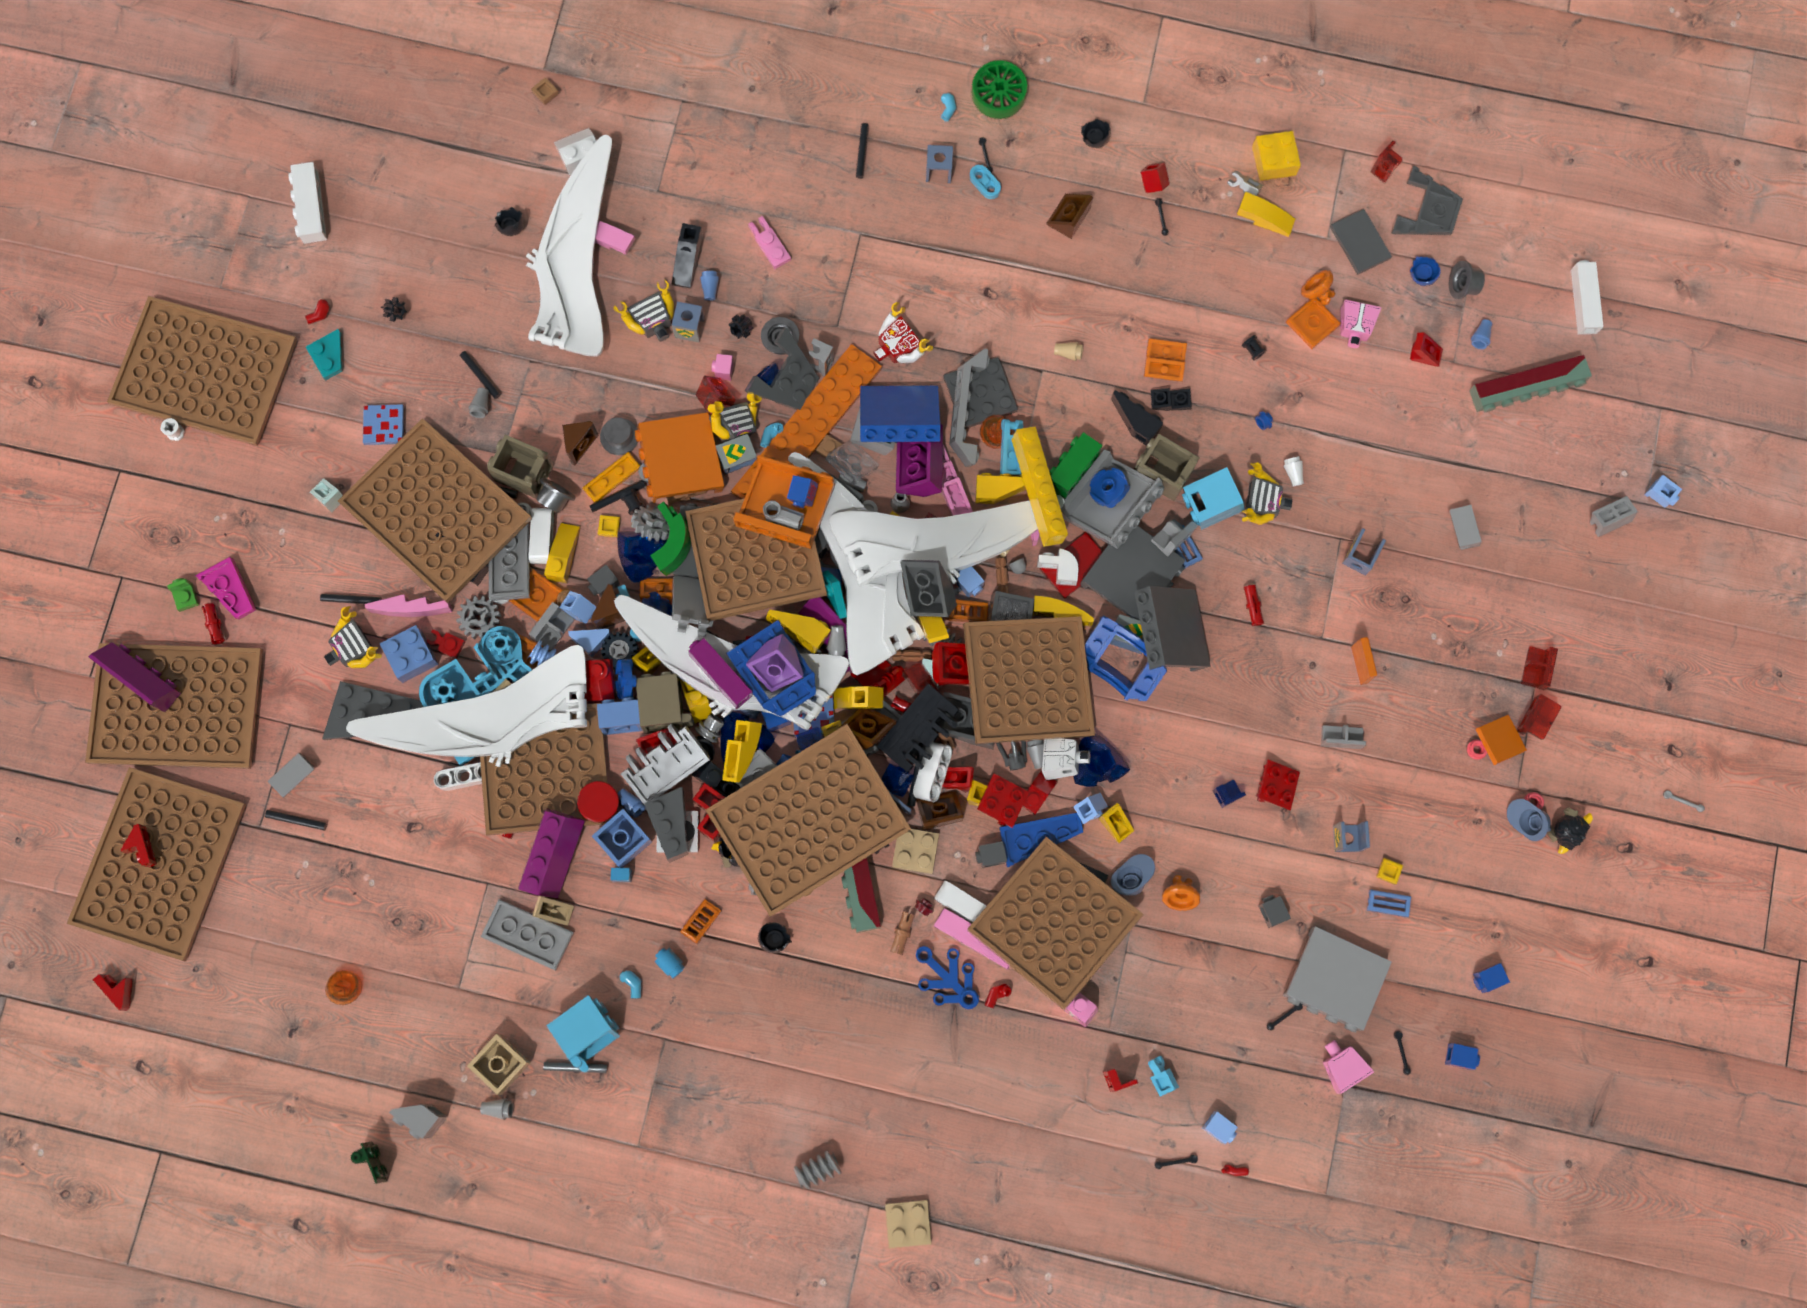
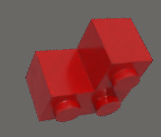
M704 783L692 800L706 811V809L725 797ZM706 814L697 829L713 842H716L721 835L709 815Z

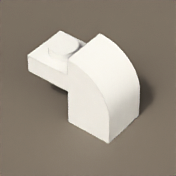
M1059 549L1058 556H1054L1053 553L1039 555L1037 561L1038 568L1057 569L1056 584L1076 586L1078 581V563L1069 551Z

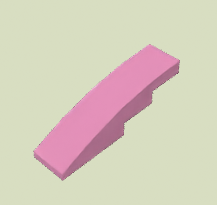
M598 220L595 243L609 250L613 248L626 255L635 240L634 235Z
M943 444L942 495L952 516L973 512L960 478L957 476Z
M404 594L365 604V608L370 613L397 617L433 616L453 612L451 604L449 602L446 603L444 600L431 604L426 597L409 601Z
M945 908L943 909L934 924L935 928L1003 968L1009 969L1010 966L967 931L971 925L970 922Z

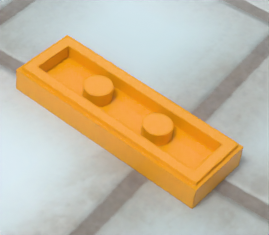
M627 452L582 487V489L596 503L636 473L640 465Z

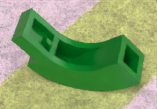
M662 502L657 507L669 525V537L664 546L650 556L658 569L665 576H668L687 557L691 546V537L687 519L681 513L678 514L672 505L668 506L665 502Z

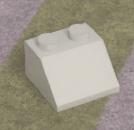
M589 128L554 142L569 176L596 142Z

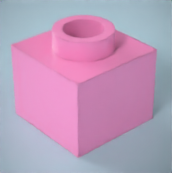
M717 354L716 360L712 361V372L715 373L716 379L731 381L734 364L733 356Z

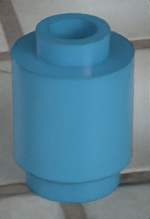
M662 948L655 955L657 958L655 963L672 979L685 969L683 961L671 948L667 950Z

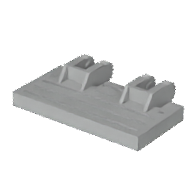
M673 724L668 726L669 732L677 741L675 745L664 732L660 731L657 734L667 748V751L661 744L648 754L638 747L635 751L645 764L643 768L632 755L626 756L627 762L636 774L628 767L621 775L643 804L659 797L711 759L687 726L679 731Z

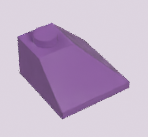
M783 634L767 641L746 663L747 667L770 692L778 690L802 678L804 675L795 647Z

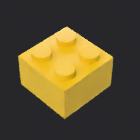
M1293 131L1256 136L1252 149L1259 181L1297 175L1301 164Z

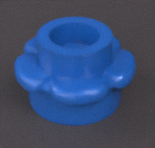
M1261 411L1255 417V421L1260 429L1265 430L1272 427L1273 418L1268 412Z

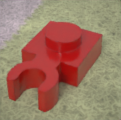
M432 630L431 633L436 635L437 638L434 641L427 639L426 642L431 646L439 645L438 652L457 659L465 641L447 632L442 637L438 631Z

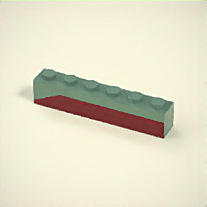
M1581 355L1475 384L1469 392L1477 412L1483 410L1484 412H1490L1497 406L1508 407L1516 401L1526 402L1534 396H1547L1552 391H1557V393L1563 392L1568 387L1574 385L1575 388L1587 384L1586 381L1592 374L1585 356Z
M866 857L845 870V876L841 877L843 889L848 888L849 896L845 897L847 909L852 908L853 917H849L851 928L856 929V933L881 928Z

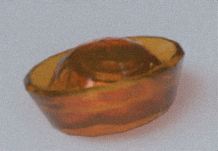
M992 415L982 422L980 436L986 446L993 449L1001 448L1002 419L1007 418L1001 415ZM1010 429V435H1013V429Z
M350 970L335 972L329 977L325 986L326 996L336 1005H347L354 1002L362 991L360 977Z

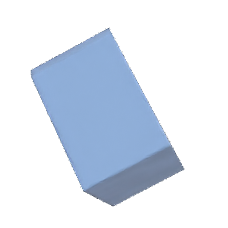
M609 629L568 631L570 638L577 645L582 646L584 651L591 657L602 648L601 646L602 643H605V638H610L609 635L611 634Z

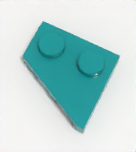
M339 329L306 346L308 353L325 381L343 371L341 361L342 334Z
M828 570L822 572L827 596L839 619L847 617L839 580Z

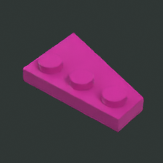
M229 557L195 575L236 619H241L256 611L233 558Z

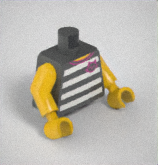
M665 280V288H660L657 282L658 289L662 291L661 294L657 292L628 308L624 302L620 301L623 305L621 311L614 306V311L621 313V318L629 330L639 335L644 334L647 338L656 335L660 342L668 339L669 334L666 329L671 326L670 320L674 317V302L670 291L667 290L669 288L667 280Z
M748 393L747 399L750 401V404L745 402L724 408L722 402L715 401L714 404H710L708 411L713 413L709 417L712 431L723 442L748 434L750 437L756 431L758 408L756 403L762 400L761 397L755 395L754 398V394Z
M1257 462L1250 464L1254 470H1248V474L1255 475V477H1252L1249 482L1246 508L1242 510L1245 513L1242 521H1250L1262 525L1276 518L1280 509L1290 511L1293 499L1282 497L1283 487L1262 470V465Z
M351 606L343 607L341 609V617L328 641L333 650L326 654L324 658L330 666L340 660L346 667L366 668L375 659L381 658L382 654L376 653L379 647H373L358 623L353 619L351 620L352 617L357 615L356 611L349 613Z

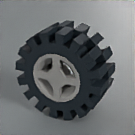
M616 632V635L610 634V638L606 637L605 643H602L601 646L603 659H613V669L616 668L618 660L632 659V657L639 653L635 640L624 632L623 634H620V632Z

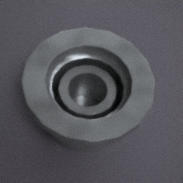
M1468 261L1456 263L1449 277L1451 296L1454 299H1463L1467 295H1478L1482 291L1485 282L1483 270L1472 268Z
M785 317L770 319L761 330L762 344L768 351L776 355L786 354L774 344L783 328L789 330L797 344L799 342L798 327L793 321Z
M612 418L602 427L600 442L603 448L610 454L620 456L627 452L630 453L638 444L635 439V430L637 428L628 419Z
M546 478L540 479L544 486L536 500L545 507L561 513L568 499L575 501L576 497L567 489Z

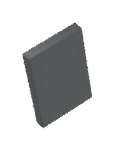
M1365 209L1331 224L1330 228L1357 275L1392 258Z

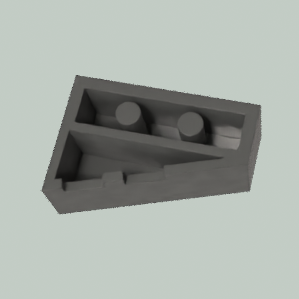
M682 787L644 803L669 863L689 855L685 795Z

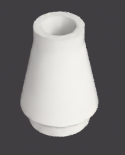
M1300 457L1284 460V468L1292 486L1304 484L1303 461H1300Z

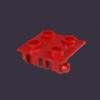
M887 661L860 675L851 673L863 687L883 688V698L905 681L902 677V672H904L902 666L892 667Z
M1267 759L1266 765H1263V775L1260 777L1262 782H1259L1261 787H1259L1258 794H1256V797H1258L1257 801H1267L1291 811L1300 772Z
M993 773L977 810L998 820L997 824L1013 828L1029 792Z

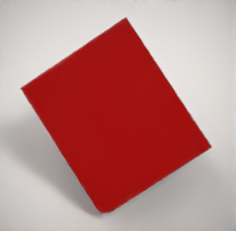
M1165 162L1147 165L1140 171L1146 193L1163 191L1170 184Z

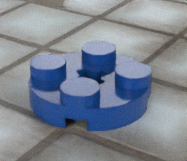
M1117 468L1099 471L1090 482V496L1101 506L1115 507L1130 490L1127 477ZM1113 484L1110 490L1106 489L1107 485L1111 486Z
M632 659L618 660L616 663L615 674H618V681H615L617 696L621 700L633 697L632 687H636V676L632 675Z

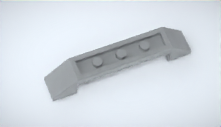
M983 349L958 367L949 445L965 467L975 465L979 458L977 445L963 443L966 438L965 422L969 414L966 409L971 396L969 391V383H971L973 378L971 371L981 372L988 367L990 360L988 349Z

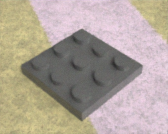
M998 357L989 360L988 367L981 372L971 371L973 373L972 381L969 383L971 396L966 409L969 414L964 429L1018 411ZM957 371L943 375L953 405Z

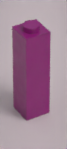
M705 638L700 641L696 640L689 646L690 650H688L690 658L736 709L752 697V691Z

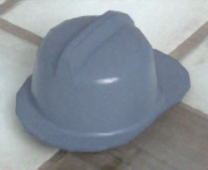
M1516 799L1508 805L1507 818L1509 823L1527 839L1539 841L1546 836L1547 832L1551 831L1549 815L1525 799Z
M1138 854L1128 859L1112 875L1111 886L1114 891L1124 896H1135L1141 893L1145 884L1154 875V861L1151 857L1144 854Z

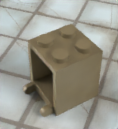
M505 434L503 439H500L497 443V451L494 457L492 456L488 461V471L494 481L536 499L544 486L540 479H548L554 463L548 452ZM513 457L517 461L511 473L507 474L504 470L510 458Z
M1158 434L1156 439L1151 438L1144 454L1138 459L1134 470L1155 481L1159 477L1165 488L1162 495L1175 501L1200 457ZM1152 456L1158 459L1153 469L1146 466Z
M663 672L661 676L644 674L641 675V678H636L640 727L644 733H654L666 729L670 724H673L678 730L685 726L688 728L694 726L691 715L683 714L681 684L677 674Z

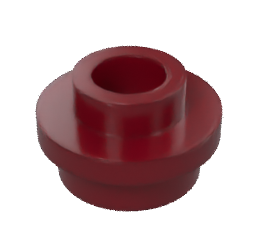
M925 898L916 900L917 904L914 907L920 913L928 916L934 912L933 904Z

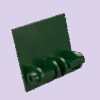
M373 1142L361 1143L362 1148L351 1154V1161L354 1164L368 1163L375 1184L388 1182L386 1178L388 1176L387 1169L384 1164L381 1165L379 1160L381 1154L378 1146L374 1145Z

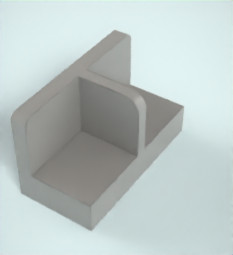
M1173 519L1167 522L1164 528L1152 538L1151 542L1168 557L1191 536L1198 525L1191 521L1184 528Z
M552 602L529 635L536 642L542 640V646L548 644V650L551 651L574 622V619Z
M1346 724L1342 727L1322 726L1321 747L1362 749L1366 746V741H1363V728L1348 727Z

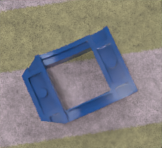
M1103 615L1084 643L1088 671L1112 685L1124 696L1125 700L1138 699V701H1147L1166 674L1167 668L1159 667L1150 670L1147 662L1132 683L1117 669L1100 659L1115 635L1132 644L1147 657L1144 640L1124 626Z
M777 620L726 654L764 709L782 717L816 695L815 673L810 669L797 649L796 652L804 674L803 677L770 699L747 667V661L767 641L781 634L794 646Z

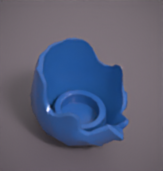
M1417 256L1413 261L1410 273L1413 281L1420 286H1430L1438 280L1441 269L1433 258Z

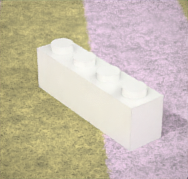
M314 162L290 165L291 173L288 175L289 181L293 185L291 198L295 202L293 215L295 220H297V225L295 226L296 236L300 237L304 244L325 241L327 237L319 171Z

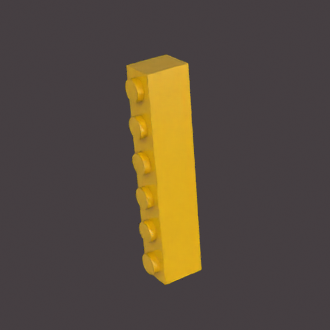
M1036 426L1017 429L1011 440L1043 547L1062 544L1068 532Z

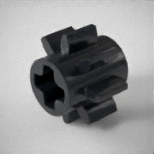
M393 297L392 301L385 299L386 303L381 306L384 311L382 316L389 317V321L395 322L396 318L403 320L402 316L404 313H407L404 308L405 302H399V299Z
M742 314L741 316L735 315L731 318L732 322L728 324L731 334L738 339L742 336L747 338L751 335L750 331L754 327L749 317Z

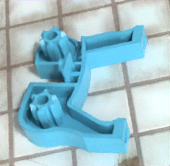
M497 626L488 630L480 642L476 643L473 648L490 672L488 674L482 672L476 676V682L474 683L470 680L457 659L428 674L422 680L419 688V697L423 707L492 693L505 679L516 682L532 671L523 662L522 645L518 634L509 627ZM475 757L454 758L460 766H463Z

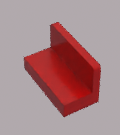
M1115 1069L1103 1072L1110 1092H1116L1138 1083L1137 1079L1120 1083Z

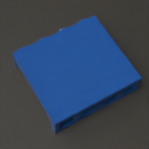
M860 386V442H940L938 386Z

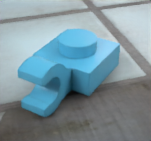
M1158 1056L1148 1062L1150 1069L1154 1073V1076L1150 1078L1159 1096L1179 1088L1170 1068L1165 1070V1062L1162 1056Z

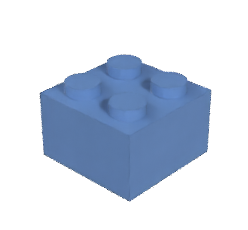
M417 625L380 643L397 679L402 683L439 665L429 644L426 642L422 630Z
M623 698L621 702L604 700L602 704H597L599 729L604 735L643 731L640 727L638 700H635V698Z
M624 809L592 835L619 868L625 867L652 843Z

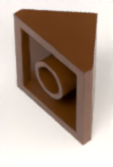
M1065 194L1046 224L1072 239L1091 209L1093 196Z
M591 421L562 425L566 453L574 466L599 436L594 423Z
M610 584L607 585L590 619L596 629H604L625 621L615 606L614 600L617 596Z
M870 708L858 709L839 728L848 724L864 750L873 746L896 724V720Z
M956 791L940 794L935 802L916 799L923 830L962 822L964 819Z

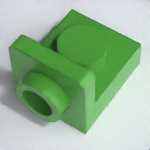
M179 578L167 585L168 590L172 592L176 608L179 612L199 605L193 584L189 580Z

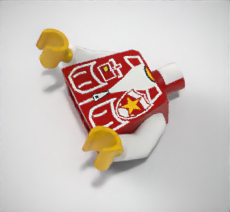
M895 302L891 307L892 312L886 317L879 331L878 343L881 347L874 351V355L878 361L889 357L894 364L898 362L914 363L924 355V351H932L933 346L929 345L926 348V343L930 340L922 339L920 341L902 316L898 317V314L905 312V307L898 311L897 306L900 302Z

